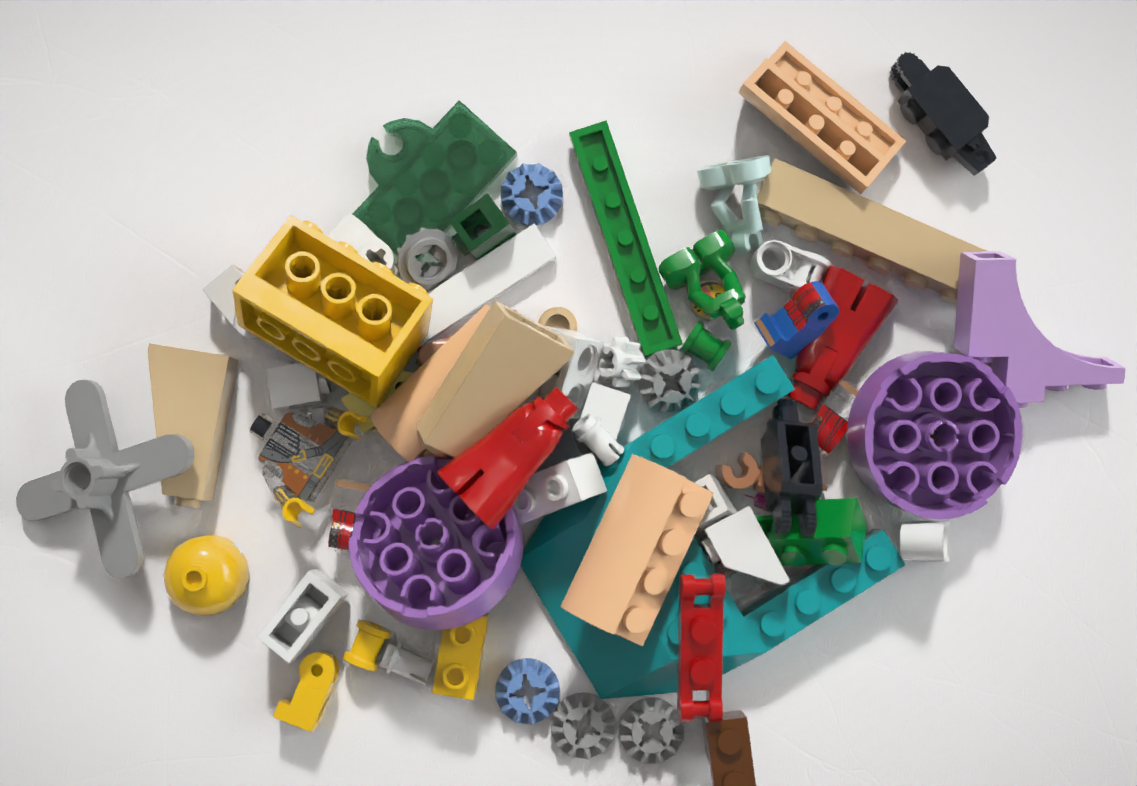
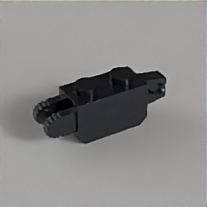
M910 51L909 53L901 54L897 58V62L892 65L889 73H891L892 81H895V85L902 93L898 103L901 105L900 110L905 119L920 128L926 136V144L936 155H942L946 161L953 156L973 176L982 172L997 159L982 133L989 125V115L950 67L937 65L930 71L925 63L918 59L915 53Z
M779 399L778 405L774 406L772 410V420H768L767 430L760 439L766 509L769 512H773L776 533H789L792 522L791 514H798L801 535L812 537L817 528L815 503L820 498L823 488L817 427L813 423L799 422L795 400Z

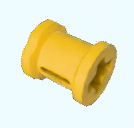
M358 619L356 624L359 628L350 651L344 653L343 659L357 667L369 671H377L379 664L376 662L385 639L391 638L392 631L373 622Z

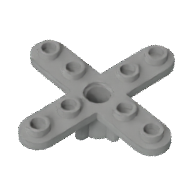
M77 380L70 385L65 395V408L75 448L67 449L65 453L67 462H65L60 471L23 484L17 493L16 506L24 519L30 521L45 520L79 508L90 509L105 570L116 578L131 577L142 567L144 557L129 492L179 476L188 471L194 460V448L185 436L168 434L119 450L103 388L92 380Z

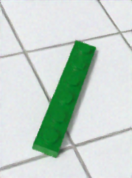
M607 120L569 132V138L638 342L641 344V351L646 358L659 351L682 346L683 343Z

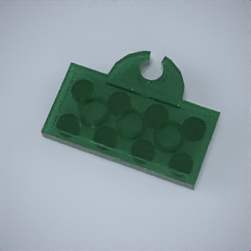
M460 100L455 103L433 128L420 120L408 118L389 121L382 125L389 136L400 138L403 141V147L399 153L387 155L381 150L380 142L371 137L366 160L369 173L378 187L352 215L363 222L398 257L397 248L402 247L406 242V235H413L419 232L421 227L425 229L437 228L446 233L452 227L449 221L472 205L517 157V151ZM426 254L415 255V257L420 261Z

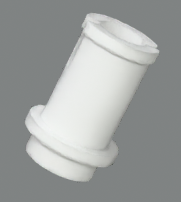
M587 414L572 429L576 434L575 440L578 443L584 442L602 461L604 466H609L619 458L616 452L619 455L622 454L624 447L619 445L602 427V419L600 417H593L591 414Z
M389 643L379 666L385 668V673L388 675L392 671L424 686L434 660H428L400 648L401 643H397V646Z

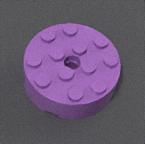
M916 351L906 353L886 362L875 370L863 383L850 409L847 424V445L851 462L857 475L864 485L882 501L920 517L952 519L970 514L982 508L988 503L986 500L995 493L1001 484H1007L1020 456L1023 437L1022 420L1012 391L1009 387H1005L1001 380L992 372V368L977 359L965 355L935 351ZM937 428V435L933 440L930 438V434H933Z
M436 456L416 458L410 463L407 461L379 478L360 501L355 511L357 517L352 537H349L351 564L356 577L367 593L389 615L398 621L425 630L457 628L487 614L510 590L520 569L523 555L522 529L513 507L508 510L496 528L492 530L438 475L437 471L452 459H437ZM442 537L440 545L430 546L436 538Z

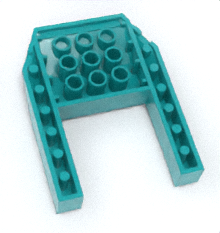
M774 355L625 445L622 454L619 455L616 452L619 458L611 465L604 466L602 461L598 462L597 465L607 492L544 516L523 549L521 568L601 699L677 693L680 575L693 574L695 579L709 578L710 574H717L697 540L693 537L643 646L616 634L613 635L560 607L632 454L668 468L795 390ZM872 529L866 533L861 563L814 565L791 579L789 583L778 587L742 611L739 610L726 589L723 611L722 675L768 652L905 566L906 564L884 529ZM708 595L696 596L694 604H708Z

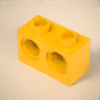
M490 613L469 624L442 631L432 694L468 700L474 699L477 692Z

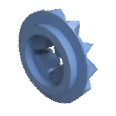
M522 163L518 168L508 172L501 185V203L507 215L517 223L531 226L532 224L536 226L542 225L555 217L563 202L562 184L553 170L542 166L540 163ZM526 180H530V184H533L535 189L543 190V193L538 195L537 209H534L533 203L530 202L529 198L522 199L520 197V194L526 192Z
M522 658L508 664L501 671L495 687V698L501 712L515 723L533 725L548 718L557 706L560 696V685L554 671L544 662L533 658ZM523 674L527 675V680L530 681L531 687L545 688V690L533 695L531 708H528L524 697L510 696V693H515L516 690L522 688Z

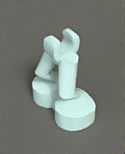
M769 155L714 164L697 170L701 189H721L710 207L727 231L728 236H732L735 253L738 254L747 253L751 249H757L763 244L760 230H763L757 201V182L762 181L771 173ZM736 185H743L741 199L743 220H739L726 204Z

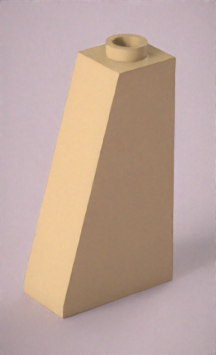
M494 300L416 424L424 447L441 457L445 454L456 457L489 434L569 361L574 354V350L563 336Z
M149 343L148 360L156 438L168 434H179L185 436L194 448V460L189 470L179 476L161 481L162 495L175 496L174 504L199 508L200 501H213L239 360L225 355Z

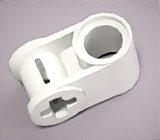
M348 212L327 236L336 242L343 241L348 243L361 257L370 262H373L376 258L381 261L384 260L394 276H398L399 271L395 266L398 259L393 254V251L351 213Z
M771 240L762 244L752 254L749 265L752 274L757 279L784 289L786 292L794 295L804 284L815 281L820 282L824 271L828 270L831 266V262L818 254L800 250L782 241ZM770 252L776 255L779 260L778 270H769L764 266L762 262L763 253Z
M912 521V523H902L900 530L902 559L916 562H949L947 532L949 521Z

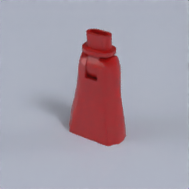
M836 266L828 268L822 284L839 307V314L821 335L805 346L797 355L795 361L796 373H793L791 377L794 380L793 386L795 390L787 395L789 398L812 410H816L822 397H829L830 390L838 386L842 379L844 380L864 348L899 302L892 293L869 283L862 286L865 280Z
M555 387L543 400L538 396L533 403L525 404L516 409L489 434L461 452L439 469L437 473L460 496L466 505L488 527L494 530L512 507L533 474L559 443L563 431L557 425L566 431L569 428L566 422L579 409Z

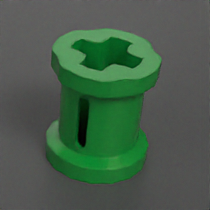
M699 320L679 350L683 353L689 351L707 363L708 369L713 372L728 351L732 341L729 339L723 341L706 330L704 323Z

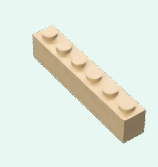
M774 158L770 165L771 173L763 180L757 194L762 222L772 226H779L781 223L795 229L793 233L803 240L815 242L816 239L831 245L830 250L837 255L846 258H852L854 255L868 261L867 267L882 274L893 272L904 277L903 282L908 286L919 290H926L927 287L941 293L940 299L957 306L960 253L987 252V250Z

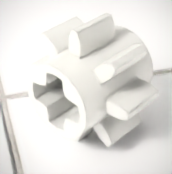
M612 337V345L603 346L597 370L602 375L601 380L603 382H613L614 387H629L630 380L641 379L639 372L642 365L646 362L643 352L639 349L641 344L629 342L626 337Z

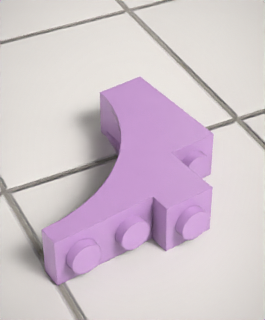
M1001 251L960 253L954 348L965 356L977 359L982 363L991 362L992 372L1001 380L1005 387L1010 388L1019 408L1027 407L1028 403L1044 402L1045 389L1066 391L1069 386L1082 385L1088 389L1103 390L1107 388L1108 384H1124L1126 368L1108 357H1091L1062 350L1041 333L1028 314L1020 294L1016 272L1017 259Z

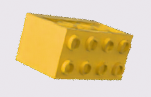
M292 215L289 216L232 289L238 326L375 408L378 407L429 333L433 298L429 297L425 289L415 283L407 284L395 277L387 266L379 262L372 263L361 257L348 243L343 241L336 242L324 235L322 230L310 221L302 222Z

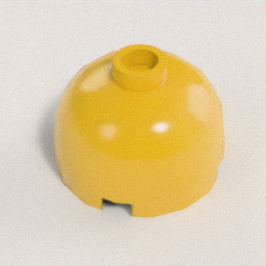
M213 534L192 537L176 547L167 559L163 574L165 591L173 604L186 613L199 616L220 614L235 605L246 591L249 580V568L244 554L240 553L238 548L232 544L233 542L226 537Z

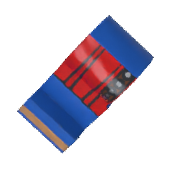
M809 282L801 286L794 293L792 299L773 316L765 313L754 324L769 349L792 360L805 346L821 335L837 318L839 307L821 282Z

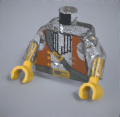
M304 406L297 413L288 410L280 423L264 413H261L255 419L249 433L266 443L259 454L258 460L264 465L262 475L272 497L282 508V516L285 520L301 528L302 524L298 521L300 512L305 510L311 515L314 513V508L304 501L314 502L353 439H361V436L355 434L354 428L359 421L367 423L368 419L352 411H343L334 406Z

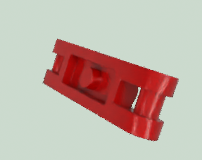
M693 574L680 575L677 714L680 723L693 722L694 718H707L708 722H721L723 719V611L726 593L724 574H710L709 578L695 579ZM708 595V604H694L696 596ZM706 690L705 701H693V691Z

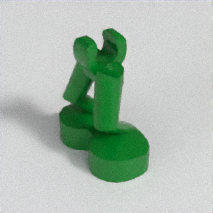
M718 230L698 240L693 245V249L686 247L667 257L661 262L658 269L670 289L677 290L687 286V296L691 303L713 319L722 316L729 329L733 330L744 324V318L742 317L743 308L741 305L745 302L746 296L736 272L727 264L734 255V244L724 230ZM712 270L722 280L725 291L715 298L701 291L699 279L700 275Z

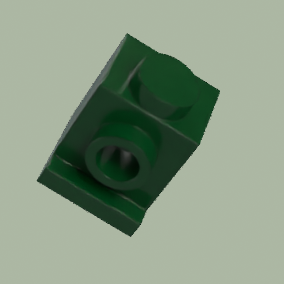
M488 193L449 221L457 232L451 237L464 256L472 253L477 260L490 253L509 238L517 235ZM488 229L486 232H484L478 237V233L481 230Z

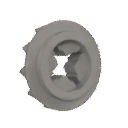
M421 227L419 232L413 235H406V242L402 247L397 248L398 262L395 266L399 271L401 279L407 284L415 283L426 291L433 290L450 279L454 273L458 260L457 248L453 240L441 230ZM429 250V253L438 263L433 261L431 263L425 262L422 267V263L417 260L415 255L426 254Z
M672 349L659 351L650 356L640 369L641 379L638 380L640 396L649 407L664 414L666 412H680L688 403L694 402L693 397L697 389L701 387L698 376L700 370L696 367L692 358L681 351ZM662 372L670 376H674L677 373L675 381L680 390L667 388L663 391L666 384L659 373Z
M585 692L569 695L557 705L551 718L553 739L557 747L571 758L589 760L594 756L604 753L614 739L616 727L614 714L610 706L597 695ZM591 710L589 715L590 725L596 731H599V734L586 732L583 738L581 737L579 742H576L577 728L566 720L573 721L575 719L581 721L583 716L587 714V711Z
M643 698L631 704L623 713L619 724V737L630 757L643 764H662L665 760L676 755L684 740V726L678 720L677 710L670 703L659 698ZM640 718L650 725H654L664 718L661 723L662 726L659 728V733L664 741L663 744L653 738L648 739L647 742L644 741L641 745L639 744L645 734L642 724L638 721Z

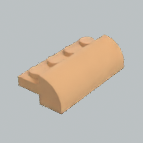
M786 41L769 59L766 58L743 83L738 94L860 195L906 142V140Z
M487 303L369 415L370 420L383 438L409 463L416 458L425 456H436L437 459H446L449 456L445 454L441 457L426 449L416 424L488 312L490 306Z
M632 454L560 607L613 635L616 634L643 646L714 493L687 480L686 477Z

